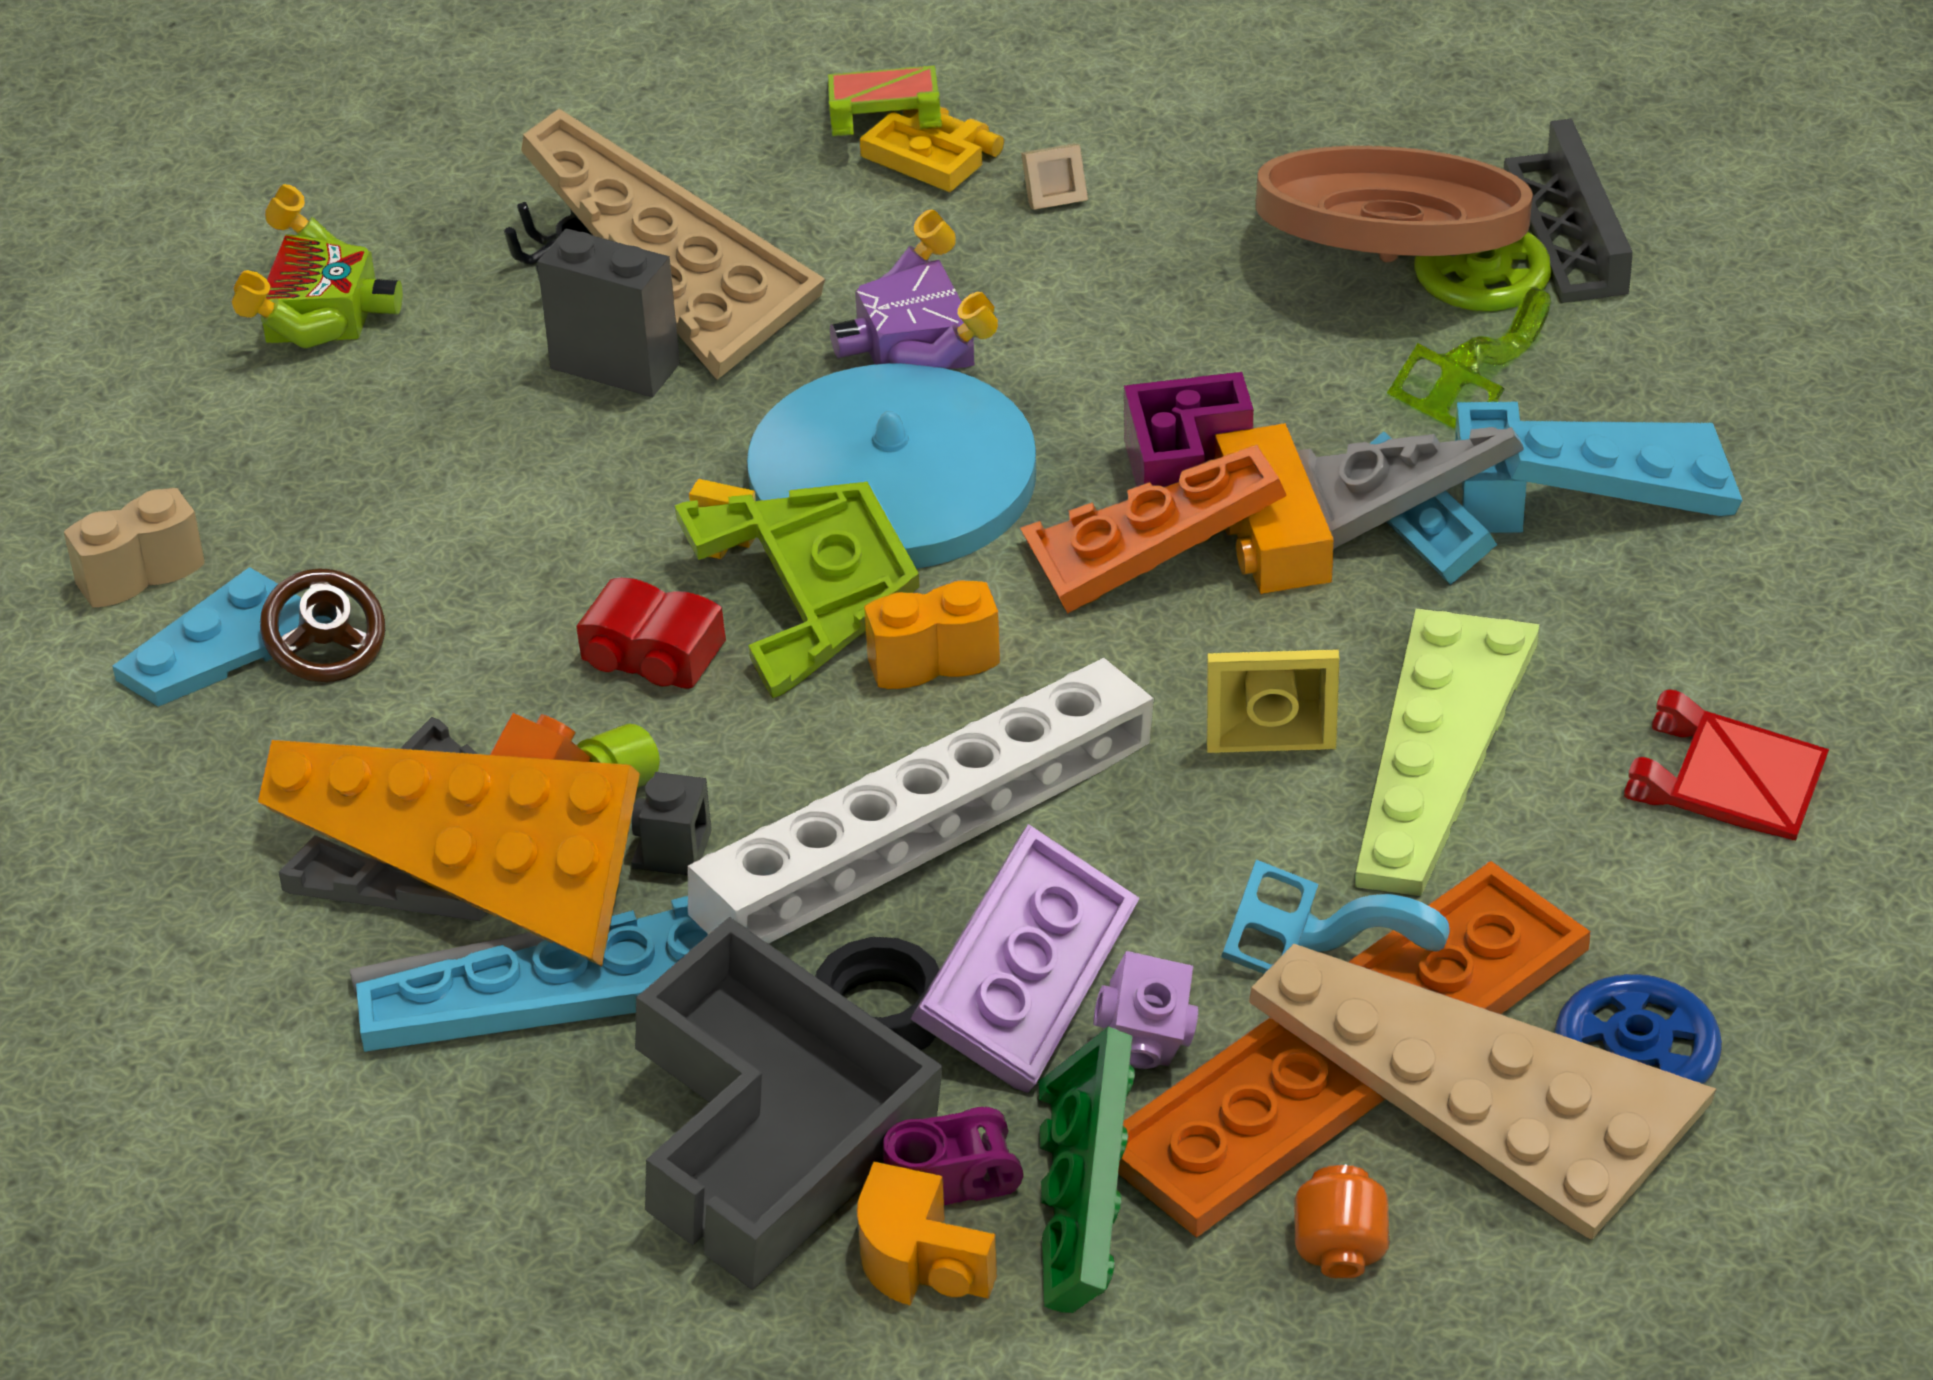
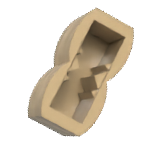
M178 488L148 491L129 502L121 510L91 513L64 531L75 584L92 608L124 602L141 593L149 585L165 584L182 579L198 570L205 563L195 511Z

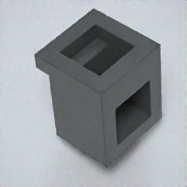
M655 772L654 777L646 784V798L638 797L634 805L632 834L633 836L640 837L631 865L633 869L688 875V865L703 857L712 831L707 779Z

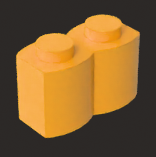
M954 581L935 588L927 594L893 593L864 606L867 658L879 688L902 689L914 687L929 682L939 675L948 677L974 675L987 671L1000 663L998 609L987 582Z

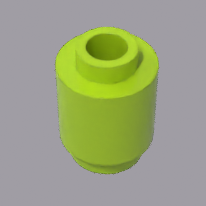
M636 724L618 726L584 739L576 745L591 757L589 762L631 765L640 773L637 788L645 786L654 777L655 772L659 770L660 757L656 743L644 728Z

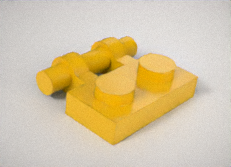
M940 106L942 127L920 129L918 109L903 110V115L891 112L860 138V155L865 159L947 192H952L982 166V152L993 157H997L1004 147V138L990 132L988 125L975 119L962 121L949 116V111Z

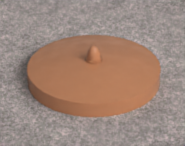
M1336 146L1292 152L1265 163L1259 169L1257 175L1255 209L1263 220L1288 234L1333 247L1378 253L1382 261L1393 262L1398 255H1461L1489 251L1512 244L1524 237L1529 231L1533 194L1530 187L1514 174L1493 165L1461 156L1401 147Z

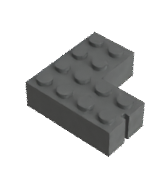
M728 917L636 997L635 1049L709 1102L646 1159L645 1211L692 1246L703 1237L704 1255L751 1290L756 1288L864 1186L873 1162L883 1163L884 1137L892 1126L907 1119L937 1117L943 1068L941 1064L731 917Z

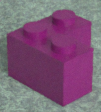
M1243 372L1123 385L1124 442L1136 487L1149 482L1152 486L1163 487L1178 483L1182 471L1215 459V434L1253 428L1254 409Z

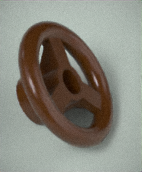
M309 569L287 577L270 592L260 615L261 637L270 656L287 672L309 681L334 682L359 673L375 659L385 638V617L375 594L357 578L332 569ZM309 589L304 593L300 601L298 627L281 636L279 632V616L283 606L295 594ZM347 595L352 597L363 610L367 622L366 633L349 624L351 606ZM318 616H326L329 617L332 620V622L328 624H322L317 622L314 618ZM313 642L319 644L336 642L355 652L348 658L334 663H315L294 654Z

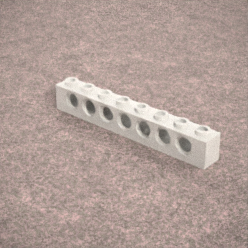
M1105 658L1078 671L1071 672L1064 678L1028 696H1023L1014 703L978 721L971 722L964 728L928 746L921 747L912 754L876 772L869 773L860 780L822 799H817L808 806L770 825L763 826L754 833L716 852L709 853L700 860L688 865V915L708 934L728 917H731L769 944L1100 773L1149 744L1154 698Z

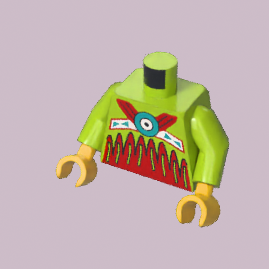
M281 185L265 210V218L267 223L277 230L292 228L296 233L295 235L285 234L267 279L261 274L250 270L243 271L234 285L235 295L232 298L234 311L246 318L254 317L259 313L266 343L293 342L302 348H310L334 340L359 339L368 313L399 314L403 301L401 281L375 279L371 252L366 247L350 245L336 238L314 217L307 220L300 214L305 204L302 193L291 185Z

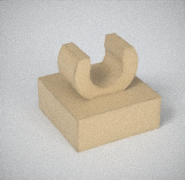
M1074 143L1021 153L1028 202L1031 209L1036 210L1088 200L1079 144Z

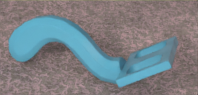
M1256 860L1221 957L1263 974L1268 971L1273 964L1258 960L1240 951L1238 944L1242 932L1246 928H1253L1280 939L1284 945L1282 956L1293 944L1317 952L1332 951L1346 945L1361 932L1372 927L1390 928L1425 950L1439 951L1445 947L1450 927L1448 920L1432 907L1408 897L1392 894L1369 895L1357 898L1345 904L1330 918L1320 920L1311 914V905L1319 884ZM1271 877L1299 889L1301 900L1297 911L1289 913L1261 902L1257 897V890L1261 879Z

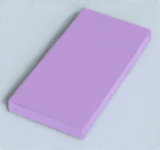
M1028 824L1018 837L910 1019L1013 1088L1028 1093L1038 1081L1140 898Z

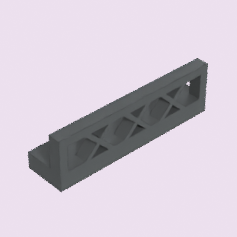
M1572 118L1550 121L1548 153L1504 158V170L1522 179L1532 190L1534 196L1532 198L1529 228L1531 233L1543 243L1548 251L1551 279L1562 303L1628 295L1633 251ZM1550 169L1553 177L1543 185L1525 178L1522 173ZM1548 200L1566 207L1568 210L1560 218L1539 211L1538 208ZM1560 234H1564L1582 241L1583 244L1575 252L1554 245L1552 242ZM1575 268H1579L1597 275L1599 281L1571 285L1567 276Z

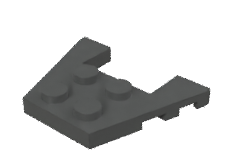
M431 717L400 748L478 754L468 744L462 747L450 737L448 727L434 717ZM316 835L279 871L282 891L289 894L480 921L487 914V912L421 882L399 869L383 864L373 858H366Z

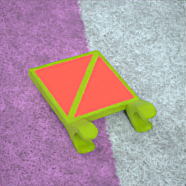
M935 65L828 74L832 137L854 135L852 114L918 109L920 129L942 127L940 95Z

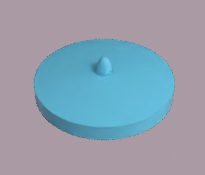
M903 363L867 365L835 372L793 391L778 402L759 423L752 436L747 458L750 490L755 491L756 501L789 497V490L868 482L916 569L935 566L961 558L985 547L1000 537L1022 515L1033 495L1036 483V446L1034 435L1023 413L1009 398L989 384L961 372L941 367Z

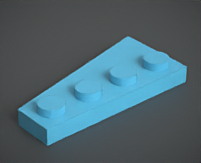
M1507 421L1504 429L1512 427L1524 447L1523 451L1505 459L1511 479L1715 516L1735 515L1743 501L1713 423Z

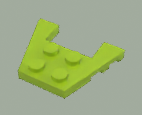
M868 482L789 490V497L754 501L750 494L728 497L729 504L698 507V500L675 505L676 519L698 560L751 539L759 538L804 623L748 645L750 659L772 698L783 695L801 683L866 631L865 605L893 593H913L920 587L919 573Z

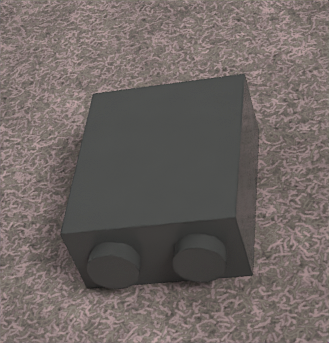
M565 229L537 261L550 368L653 398L680 365L670 256L592 236L585 232Z

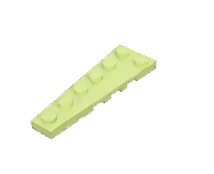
M1415 610L1356 868L1355 887L1422 896L1450 835V828L1453 822L1457 820L1464 805L1472 780L1482 766L1486 757V750L1495 731H1498L1509 700L1514 690H1517L1537 647L1539 624L1455 614L1446 611Z

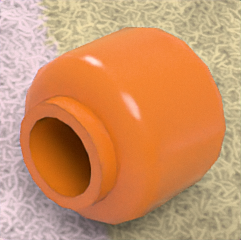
M1349 1165L1328 1166L1314 1172L1312 1179L1300 1186L1294 1199L1295 1245L1302 1259L1313 1265L1321 1266L1322 1274L1327 1277L1355 1278L1365 1272V1266L1376 1263L1384 1257L1390 1245L1388 1198L1384 1187L1372 1178H1369L1368 1172L1362 1168Z

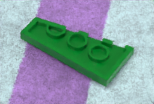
M1109 1026L1038 1081L1039 1100L1051 1104V1120L1046 1118L1040 1125V1149L1052 1153L1053 1161L1050 1171L1041 1180V1203L1054 1208V1217L1048 1222L1042 1233L1044 1307L1057 1312L1074 1313L1095 1297L1103 1294L1109 1286L1114 1272V1257L1110 1254L1112 1226L1121 1207V1193L1116 1188L1119 1161L1125 1152L1128 1142V1131L1123 1126L1125 1103L1134 1082L1135 1071L1134 1067L1130 1065L1133 1036Z

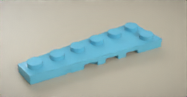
M688 896L671 900L672 910L636 919L633 910L613 915L602 966L554 942L551 943L544 940L537 946L518 951H512L510 948L500 945L470 953L466 957L457 960L448 959L357 983L356 990L363 1050L367 1052L636 1013V997L709 934L688 915Z

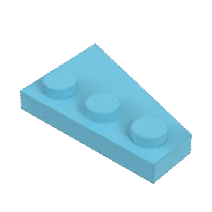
M250 567L114 664L112 667L115 680L159 707L228 678L229 671L260 658H263L265 662L272 660L273 658L266 650L261 637L260 615L266 598L278 583ZM296 594L285 603L279 616V632L281 636L297 628L299 625L301 597ZM318 616L314 618L317 622L322 624H328L332 622V620L326 616Z

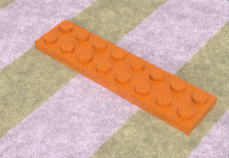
M1490 861L1428 905L1448 920L1450 933L1443 949L1439 951L1425 950L1415 945L1399 932L1392 930L1350 960L1349 963L1502 1014L1589 950L1591 931ZM1268 1018L1124 1120L1123 1126L1128 1131V1142L1125 1152L1119 1161L1118 1174L1197 1238L1384 1101L1385 1098L1275 1020Z

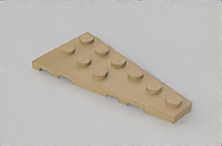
M556 110L523 134L522 153L593 236L670 256L677 334L717 380L822 295L825 278L563 110Z
M1293 944L1251 987L1250 1004L1551 1216L1591 1240L1626 1203L1712 1104L1716 1088L1297 944Z

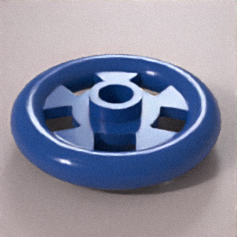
M1615 975L1586 985L1573 994L1564 1004L1556 1020L1554 1030L1556 1034L1585 1044L1602 1040L1604 1048L1608 1052L1649 1066L1656 1065L1658 1069L1702 1084L1706 1083L1713 1074L1722 1051V1040L1718 1023L1705 1003L1691 991L1677 983L1650 975ZM1648 1003H1652L1672 1011L1673 1014L1669 1019L1665 1020L1660 1015L1644 1010ZM1611 1004L1621 1010L1611 1016L1607 1022L1601 1021L1594 1015L1599 1009ZM1641 1031L1646 1033L1647 1035L1638 1036L1630 1032ZM1673 1037L1694 1040L1691 1056L1670 1053Z

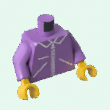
M933 209L927 210L916 219L914 232L921 240L916 248L909 246L890 271L875 281L860 285L855 291L857 319L830 325L831 342L837 358L869 352L875 365L903 363L946 369L963 368L974 365V336L979 339H987L996 333L998 319L993 314L994 305L982 292H974L961 302L940 260H929L932 254L942 255L948 253L953 249L956 242L955 232L937 211Z

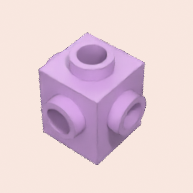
M1126 951L1110 980V985H1102L1095 1006L1093 1024L1094 1026L1102 1027L1103 1030L1109 1026L1133 1036L1130 1065L1134 1068L1150 1069L1158 1065L1168 1066L1180 1045L1190 1046L1198 1019V1006L1188 1004L1193 971L1192 965Z

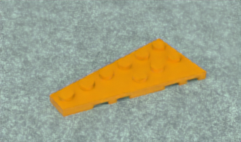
M271 740L258 802L283 817L330 839L333 838L370 858L399 869L421 882L495 917L503 918L546 941L554 942L602 966L640 773L631 765Z

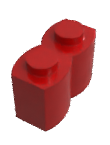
M621 577L610 579L576 626L582 660L589 662L594 668L603 672L620 670L630 674L638 673L651 683L662 687L673 685L684 689L693 688L726 641L723 612L720 605L694 593L682 591L665 593L647 582L633 578Z

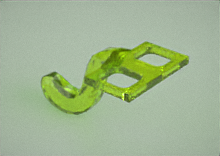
M1532 287L1521 300L1508 330L1499 338L1473 337L1447 353L1438 354L1417 343L1387 391V394L1456 429V418L1450 415L1449 410L1463 386L1474 384L1488 392L1487 402H1498L1505 389L1481 376L1479 372L1482 363L1495 366L1504 365L1524 353L1536 340L1544 326L1551 307V296L1548 292L1538 287ZM1424 359L1441 367L1442 372L1429 395L1419 399L1403 390V383L1416 362Z

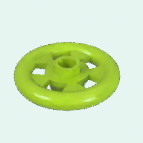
M1527 232L1520 240L1501 248L1461 254L1455 257L1450 255L1415 256L1414 261L1415 272L1419 282L1432 296L1449 305L1473 311H1499L1525 304L1537 297L1545 289L1551 277L1548 251L1543 243L1530 232ZM1512 260H1527L1529 268H1512ZM1455 271L1463 281L1455 283L1444 275ZM1505 281L1508 285L1495 289H1487L1485 286Z

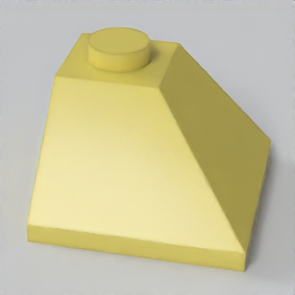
M1339 650L1207 653V753L1336 749Z

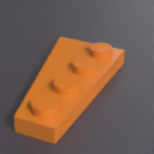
M1258 445L1186 469L1181 472L1178 483L1163 487L1152 486L1149 482L1127 490L1128 500L1097 511L1092 502L1069 510V521L1044 529L1041 521H1038L1020 529L1068 614L1087 603L1097 600L1105 593L1131 579L1151 571L1157 565L1196 544L1205 542L1211 536L1248 516L1259 513L1265 507L1287 495L1279 477Z

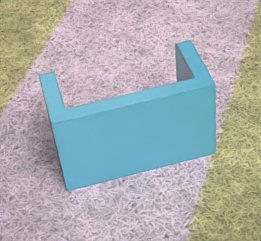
M1457 402L1455 441L1469 439L1471 429L1488 427L1504 429L1507 421H1520L1518 402ZM1503 460L1462 482V506L1490 533L1523 532L1527 482L1511 479L1506 462Z

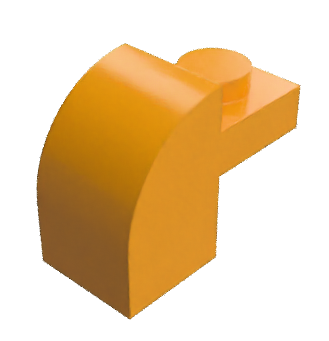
M873 1162L857 1206L861 1263L870 1282L884 1295L910 1306L919 1284L932 1286L937 1292L948 1297H963L969 1294L989 1299L997 1278L995 1234L943 1223L945 1220L943 1176Z

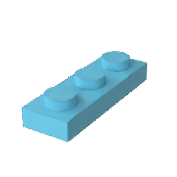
M1383 431L1370 444H1380L1392 438ZM1447 491L1386 521L1450 585L1497 546L1490 532Z

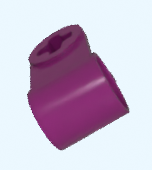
M975 1107L961 1113L926 1119H907L892 1126L884 1137L883 1164L943 1176L944 1205L967 1200L981 1201L1011 1194L1020 1186L1024 1177L1020 1160L1014 1154L1009 1153L1005 1141L1009 1131L1005 1117L999 1110L991 1107ZM980 1127L985 1130V1133H983L982 1140L978 1131V1128ZM986 1169L990 1178L988 1182L983 1179Z

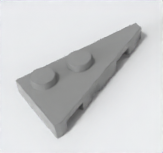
M1488 427L1471 429L1470 437L1466 440L1439 442L1435 434L1388 439L1380 444H1370L1368 442L1348 444L1347 454L1316 457L1311 449H1303L1297 452L1333 536L1334 549L1523 451L1524 447L1512 427L1507 429Z

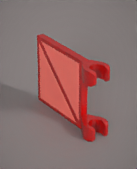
M1671 689L1663 691L1656 704L1658 712L1652 721V729L1678 737H1694L1677 778L1653 759L1647 757L1636 758L1628 771V776L1631 779L1628 780L1624 789V797L1654 806L1669 804L1738 827L1796 841L1829 749L1705 711L1682 692Z

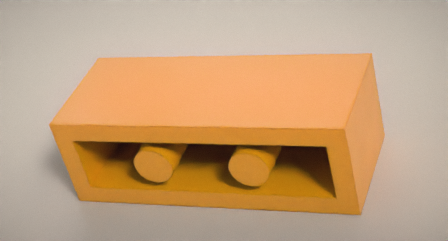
M1286 423L1215 434V459L1258 445L1279 477L1287 495L1265 507L1259 513L1250 515L1225 529L1227 535L1237 534L1238 536L1236 552L1241 573L1243 575L1253 574L1260 594L1332 582L1334 539Z

